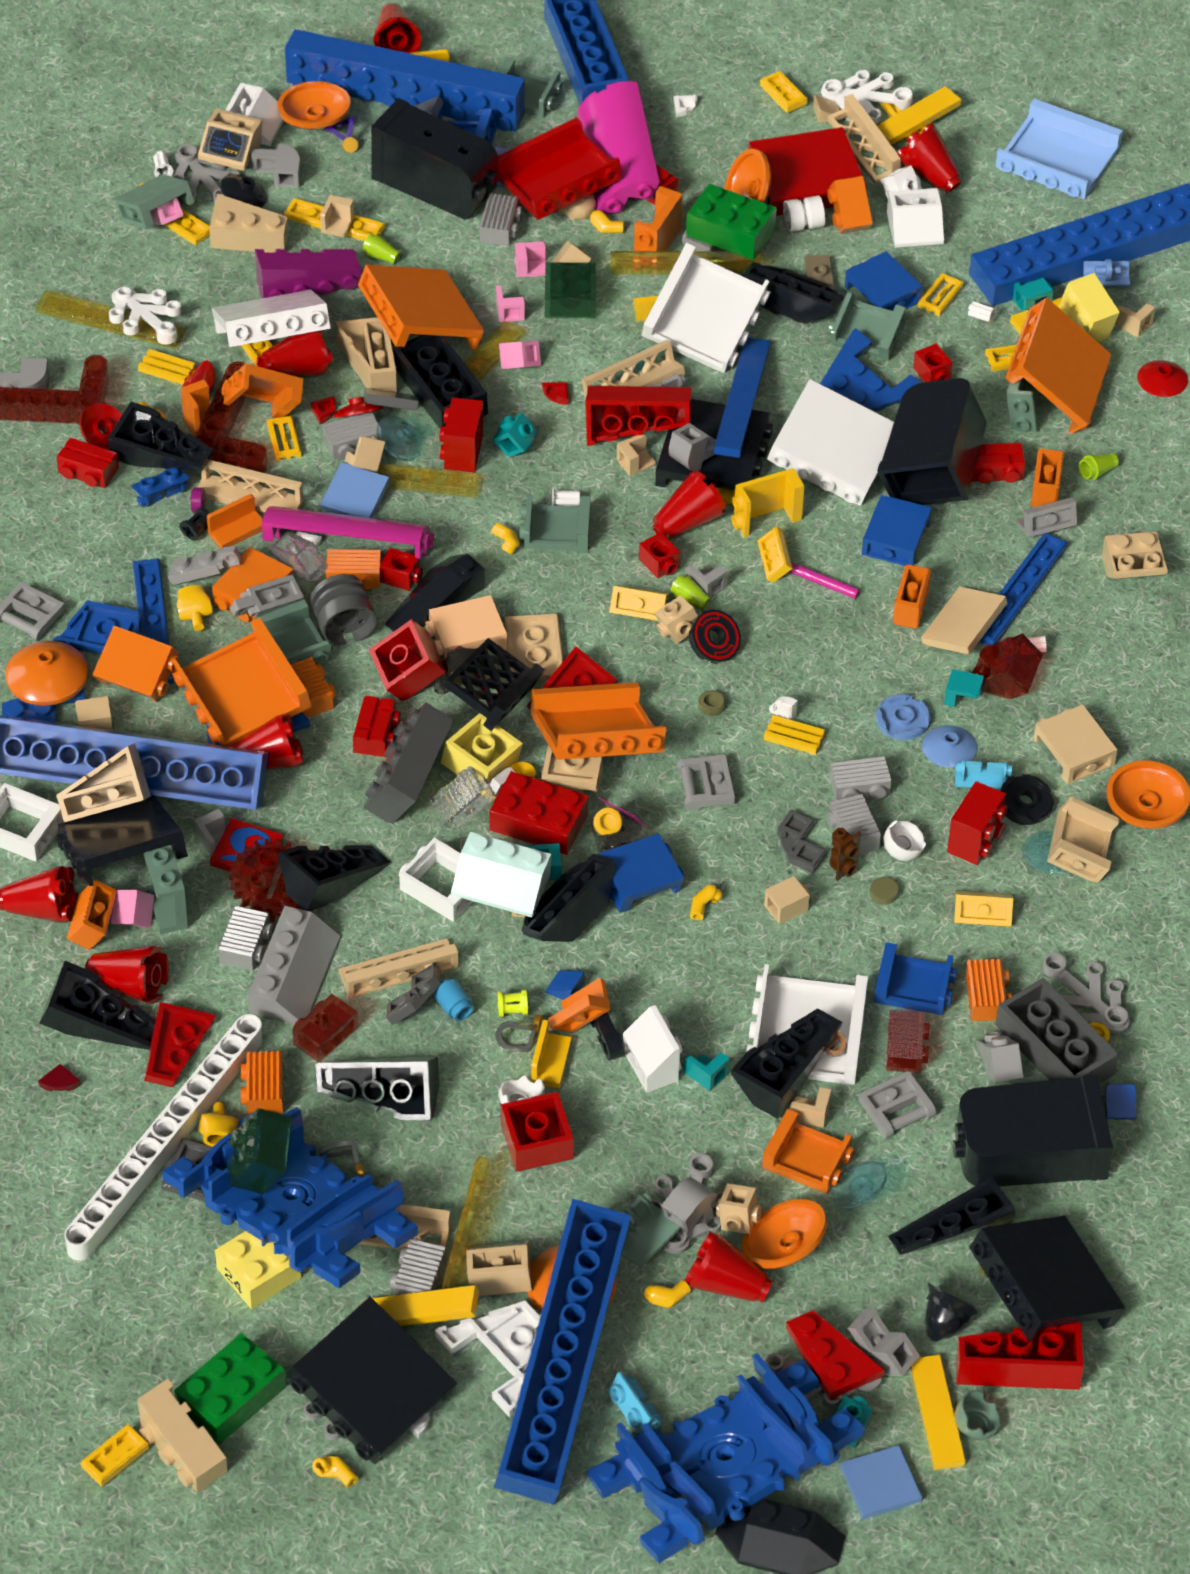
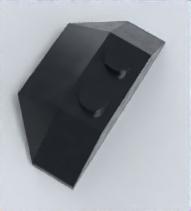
M753 262L742 272V277L762 286L765 280L769 281L767 291L770 292L766 304L764 306L760 304V307L768 309L774 314H781L792 318L795 322L807 324L832 312L844 298L842 294L838 293L830 285L785 268L770 265L761 266L760 263Z
M593 854L588 857V861L580 863L562 874L541 896L533 917L525 916L524 926L522 927L523 934L540 941L573 942L608 905L615 870L614 860Z
M765 1499L759 1500L750 1507L744 1506L745 1516L741 1520H732L727 1515L725 1523L718 1526L715 1531L718 1539L721 1540L738 1564L777 1574H817L829 1567L831 1569L839 1563L846 1537L817 1512Z

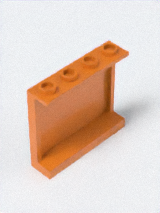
M366 264L358 286L395 346L405 347L410 334L464 337L472 351H476L478 343L483 337L484 329L446 270Z
M1045 298L1029 308L1005 378L1012 384L1025 378L1072 419L1068 433L1073 434L1078 430H1084L1091 423V415L1097 404L1098 393L1103 386L1104 375L1109 368L1108 363L1111 353L1051 300Z
M260 617L250 622L253 633L183 668L180 667L176 659L172 661L176 671L172 673V676L177 686L185 688L186 691L183 693L188 704L196 706L197 710H195V713L202 725H208L209 728L206 730L214 744L218 742L221 746L230 747L279 714H289L290 717H293L312 707L306 688Z
M637 682L532 689L530 714L557 760L664 752L666 726H654L639 703L640 686Z

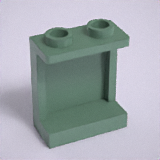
M508 57L505 58L498 70V73L525 78V113L544 118L547 110L551 111L553 109L555 96H559L562 92L563 82L560 81L559 71H555L551 79L516 71L515 59Z
M164 174L114 199L121 220L145 229L155 225L150 211L177 197L178 202L187 205L195 203L192 196L193 189L188 181Z
M847 292L845 299L838 305L837 319L832 320L829 326L828 334L831 335V343L843 347L851 332L856 328L872 341L871 348L864 354L889 361L906 322V307L896 305L894 311L856 301L853 299V293Z
M1025 378L1020 379L1014 384L1009 383L1006 394L1011 429L1022 432H1036L1037 420L1034 396H1045Z
M527 495V504L521 505V520H525V524H520L519 539L524 540V549L588 551L591 496H580V504L577 507L534 505L533 495Z
M304 599L255 617V619L261 618L290 664L312 657L316 665H324L328 660L332 659L331 644L328 640L323 641L309 618V606Z
M171 845L144 852V859L152 881V885H148L146 888L147 893L154 895L153 913L160 935L187 929L185 888Z

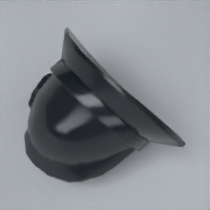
M928 1283L929 1294L927 1296L928 1303L925 1313L926 1332L932 1341L938 1342L957 1335L967 1323H970L973 1317L978 1315L979 1311L973 1305Z

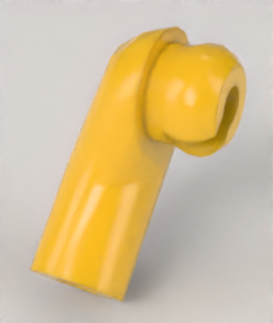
M595 210L591 213L590 221L599 232L623 233V221H611L601 210Z
M499 522L494 525L492 534L505 541L501 546L502 550L509 554H514L516 548L520 546L518 534Z
M706 885L693 896L690 911L691 919L703 920L705 905L709 901L712 903L720 901L722 891L716 888V885Z
M683 1280L672 1288L649 1285L644 1290V1297L653 1305L670 1308L688 1295L691 1289Z
M324 1456L318 1457L313 1461L312 1469L320 1477L339 1478L347 1488L359 1480V1477L340 1457Z

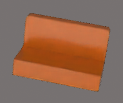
M204 379L181 388L183 422L191 435L200 441V425L211 421L209 386Z
M248 494L207 515L208 535L220 549L233 546L262 532L263 518L255 510V497L252 494Z
M598 978L564 999L561 1003L563 1010L548 1018L550 1029L567 1033L575 1032L611 1010L605 980Z

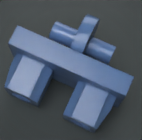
M1105 259V261L1083 262V277L1095 273L1103 287L1130 286L1129 261Z

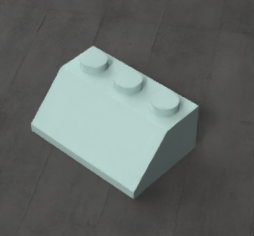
M470 832L460 854L451 895L533 917L551 875V854Z

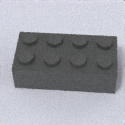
M427 702L418 710L414 708L406 722L402 720L395 729L394 735L397 737L385 750L384 755L387 758L381 762L375 772L377 779L376 782L373 781L365 793V796L368 798L363 808L385 822L393 824L411 807L419 796L453 719Z
M1041 978L998 1005L996 1026L1010 1039L1019 1043L1020 1051L1048 1080L1079 1078L1082 1075L1096 1074L1098 1083L1101 1084L1115 1075L1119 1054L1044 978Z

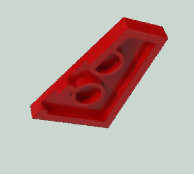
M575 646L541 689L615 684L618 680ZM531 701L526 706L531 709Z
M160 1002L157 1009L144 1081L173 1087L214 1022L216 1015Z
M814 1310L786 1321L788 1333L809 1368L818 1378V1382L829 1400L884 1377L883 1368Z

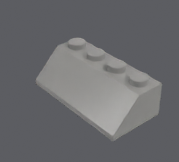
M284 906L248 993L249 1013L305 1027L340 940V935L314 913Z

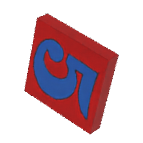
M231 818L210 858V866L263 881L283 842L284 835Z

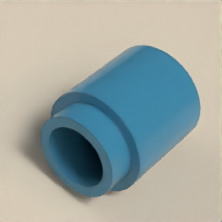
M444 979L441 981V985L434 992L435 1000L449 1018H454L457 1022L468 1018L474 1011L471 997L456 979Z

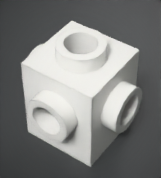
M911 165L897 169L880 179L887 198L888 193L891 191L922 189L920 179L915 174Z

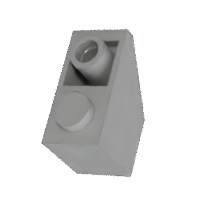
M1001 1032L986 1033L983 1039L976 1040L988 1078L991 1081L997 1083L1023 1078L1019 1043L1008 1036L1002 1035Z

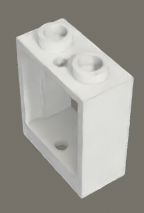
M4 783L0 788V819L7 809L12 807L37 817L40 821L27 838L0 828V847L37 862L58 833V824L64 822L60 806L57 803Z
M433 838L427 845H423L416 857L410 863H405L400 869V890L453 922L473 902L451 894L445 897L418 880L435 862L456 873L461 853L436 838Z

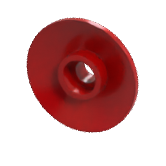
M1155 360L1148 362L1139 369L1137 374V380L1141 388L1149 394L1159 397L1178 395L1188 385V376L1185 370L1170 361Z
M364 396L348 399L349 405L336 411L333 414V418L384 409V406L367 404L364 401Z
M96 403L90 405L83 411L80 417V430L84 439L89 444L109 450L107 438L122 414L108 404Z

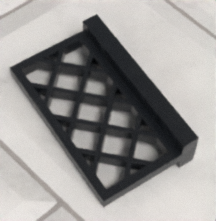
M487 638L446 679L442 686L485 716L487 719L483 726L492 732L531 691L545 669L537 663L530 669L498 644ZM488 650L491 651V652H492L493 654H495L496 656H491V655H489ZM478 662L485 663L486 667L479 666ZM494 664H495V665H500L501 668H502V670H501V669H495ZM510 667L514 668L518 672H512ZM467 672L474 673L475 677L468 676ZM484 675L490 676L492 680L485 679ZM500 678L507 679L508 683L501 682ZM457 683L464 684L465 688H462ZM473 686H479L481 691L475 690ZM489 688L496 689L498 694L491 693ZM479 699L486 700L488 706L482 703Z

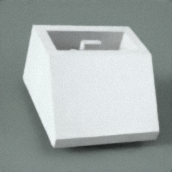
M245 83L239 84L225 110L262 120L261 144L267 146L272 145L284 122L278 112V102L263 87Z
M938 188L891 191L888 193L887 217L895 248L944 244L942 204Z
M656 1005L649 1007L623 1033L622 1041L623 1051L646 1093L678 1082L679 1070L682 1069L680 1062V1053H682L681 1042L677 1036L673 1037L667 1017L664 1014L661 1015Z

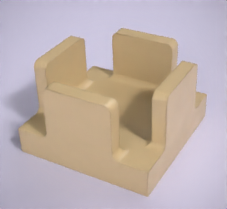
M548 745L541 780L582 794L583 790H591L598 793L603 769V757L557 760Z

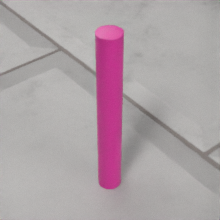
M791 562L793 569L789 572L854 599H856L860 592L858 588Z

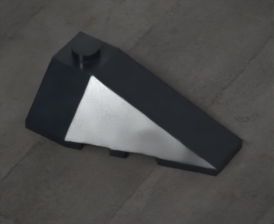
M130 402L107 438L109 450L118 453V460L120 462L138 467L177 468L178 470L202 472L213 454V449L193 435L186 434L178 429L177 424L173 421L168 422L154 408Z
M468 553L448 557L426 573L387 620L385 625L392 632L411 619L421 627L426 626V621H429V609L463 602L485 588V568Z
M344 845L342 850H330L329 846H320L319 850H309L307 846H296L280 851L278 854L286 893L299 908L305 911H312L328 905L373 877L391 863L372 845Z
M64 961L39 1024L67 1035L150 1050L155 1019L138 1006H131L120 997V992L114 988L110 990L99 981L100 977L92 971Z
M817 1008L792 1023L790 1029L780 1035L774 1034L762 1046L758 1048L753 1047L748 1050L731 1070V1075L753 1106L779 1119L794 1100L841 1028L842 1021Z
M438 1056L315 1063L318 1093L346 1102L356 1099L368 1103V1109L376 1112L379 1108L395 1112L393 1117L400 1120L433 1119L439 1090Z
M990 1177L894 1232L888 1238L898 1253L902 1255L976 1236L983 1227L1006 1224L1016 1217L1015 1208L995 1180Z

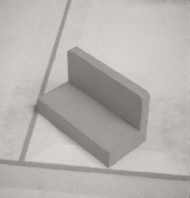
M1071 497L1024 509V518L1017 519V525L1028 537L1077 525L1076 501Z

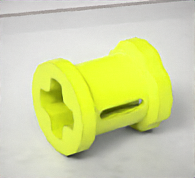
M526 989L521 990V993L508 994L497 991L499 1017H504V1014L522 1013L524 1016L528 1015ZM519 1002V1004L507 1005L506 1003Z

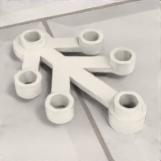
M860 70L856 75L843 82L837 79H830L824 83L821 89L822 97L835 101L841 109H844V97L853 94L875 124H879L882 120L881 111L874 108L869 101L894 103L895 106L902 110L910 107L913 103L912 91L907 87H900L893 94L875 92L880 87L889 89L894 85L893 76L890 73H882L879 78L870 82L869 72ZM855 85L861 86V87H859V88H857V89H850L851 87H853V86H855Z
M120 287L112 293L111 297L112 302L115 303V308L109 310V320L114 324L123 322V332L126 335H135L139 332L138 324L140 318H142L156 329L157 341L159 343L172 344L177 340V329L173 323L168 321L162 322L154 315L162 314L175 317L181 314L180 302H167L165 290L156 289L151 294H141L128 287ZM139 302L153 303L155 305L140 304ZM125 309L132 310L128 320H125Z

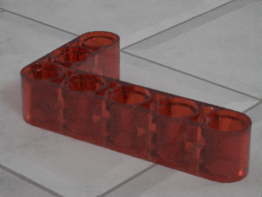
M92 355L85 359L79 391L0 387V420L80 424V417L87 407L96 403L105 404L109 382L106 358L101 355Z
M241 361L233 362L227 367L195 437L213 449V454L209 460L266 473L268 469L267 450L263 445L228 437L246 399V396L240 395L229 406L224 404L222 386L225 380H228L235 371H238L246 364Z

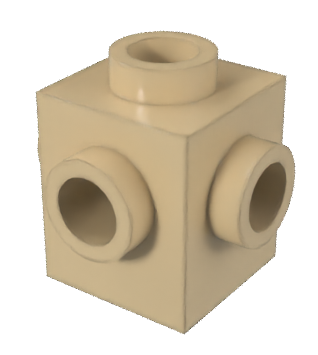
M681 595L654 613L659 622L656 627L664 638L669 637L675 644L689 636L691 623L697 617L693 606Z
M727 1183L716 1207V1216L720 1217L721 1230L750 1234L754 1224L759 1223L762 1208L761 1205L757 1204L756 1188Z

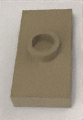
M829 255L804 256L806 277L828 284L834 288Z

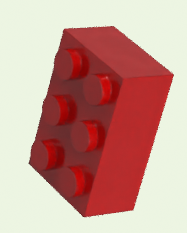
M510 771L489 810V830L533 845L559 843L560 853L568 855L588 816V795Z

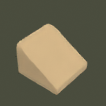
M814 95L813 108L819 123L828 122L827 116L840 111L835 101Z

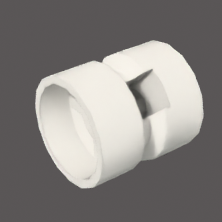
M820 196L806 197L803 202L798 199L784 201L783 215L788 232L804 230L805 226L809 229L824 227L825 212Z

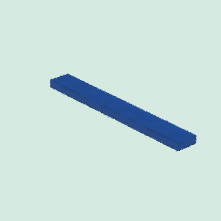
M748 337L742 348L714 445V454L740 458L770 349L771 341Z

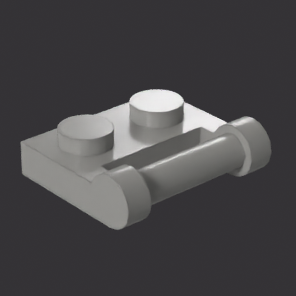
M21 582L1 602L0 623L4 621L30 634V638L39 641L50 626L65 612V603ZM13 609L38 622L34 625L10 613V611Z
M726 754L686 758L677 762L678 774H681L686 796L684 805L687 811L699 810L701 807L735 803ZM693 771L700 772L704 794H696L692 776Z
M909 1071L860 1093L858 1097L859 1103L873 1120L884 1139L892 1136L894 1131L924 1117L929 1119L936 1115V1109L932 1101ZM915 1102L919 1105V1107L890 1121L885 1117Z

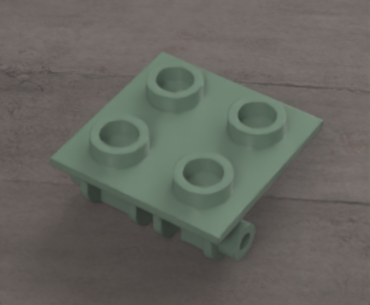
M646 1193L636 1197V1200L630 1205L631 1210L627 1207L624 1209L625 1214L631 1215L621 1254L640 1268L681 1229L680 1226L666 1218L662 1210L652 1204V1198Z

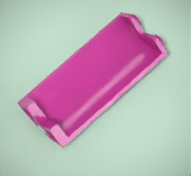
M632 81L606 85L607 89L599 93L594 91L581 103L577 110L578 119L582 122L584 134L609 159L612 160L618 157L620 160L623 179L594 193L597 210H601L604 213H622L628 197L651 200L659 184L638 83Z
M269 506L262 520L264 541L273 542L274 538L280 539L282 529L411 544L415 545V558L421 559V556L426 557L427 549L433 548L434 533L430 532L428 525L278 506Z

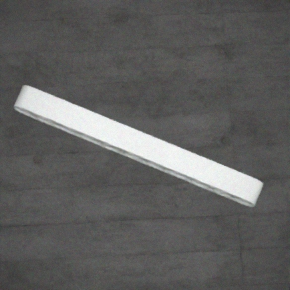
M245 1014L236 1020L65 1231L66 1249L72 1259L85 1260L94 1253L178 1149L182 1138L186 1139L199 1123L201 1114L208 1112L241 1071V1063H247V1052L253 1053L258 1050L263 1042L262 1024L257 1016Z

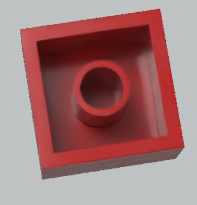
M452 397L450 408L446 407L444 412V423H446V426H441L439 441L444 442L440 448V460H444V469L475 473L483 440V401Z
M412 619L369 649L386 690L401 701L409 699L446 673L429 632Z
M975 781L951 818L947 853L975 865L979 864L982 857L988 858L993 848L992 841L994 838L1000 839L1005 829V824L1002 821L1008 809L1005 806L1006 793Z
M558 1092L501 1104V1127L516 1172L573 1159L574 1139Z

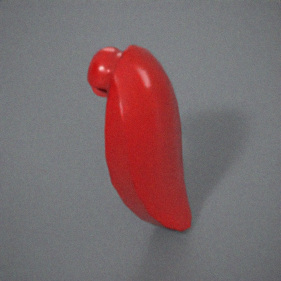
M205 360L199 364L185 379L183 387L204 379L209 386L210 395L215 383V371L211 362Z

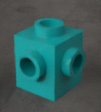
M522 412L513 417L511 415L505 417L500 422V429L492 440L506 456L512 457L530 449L534 444L533 439L539 431Z

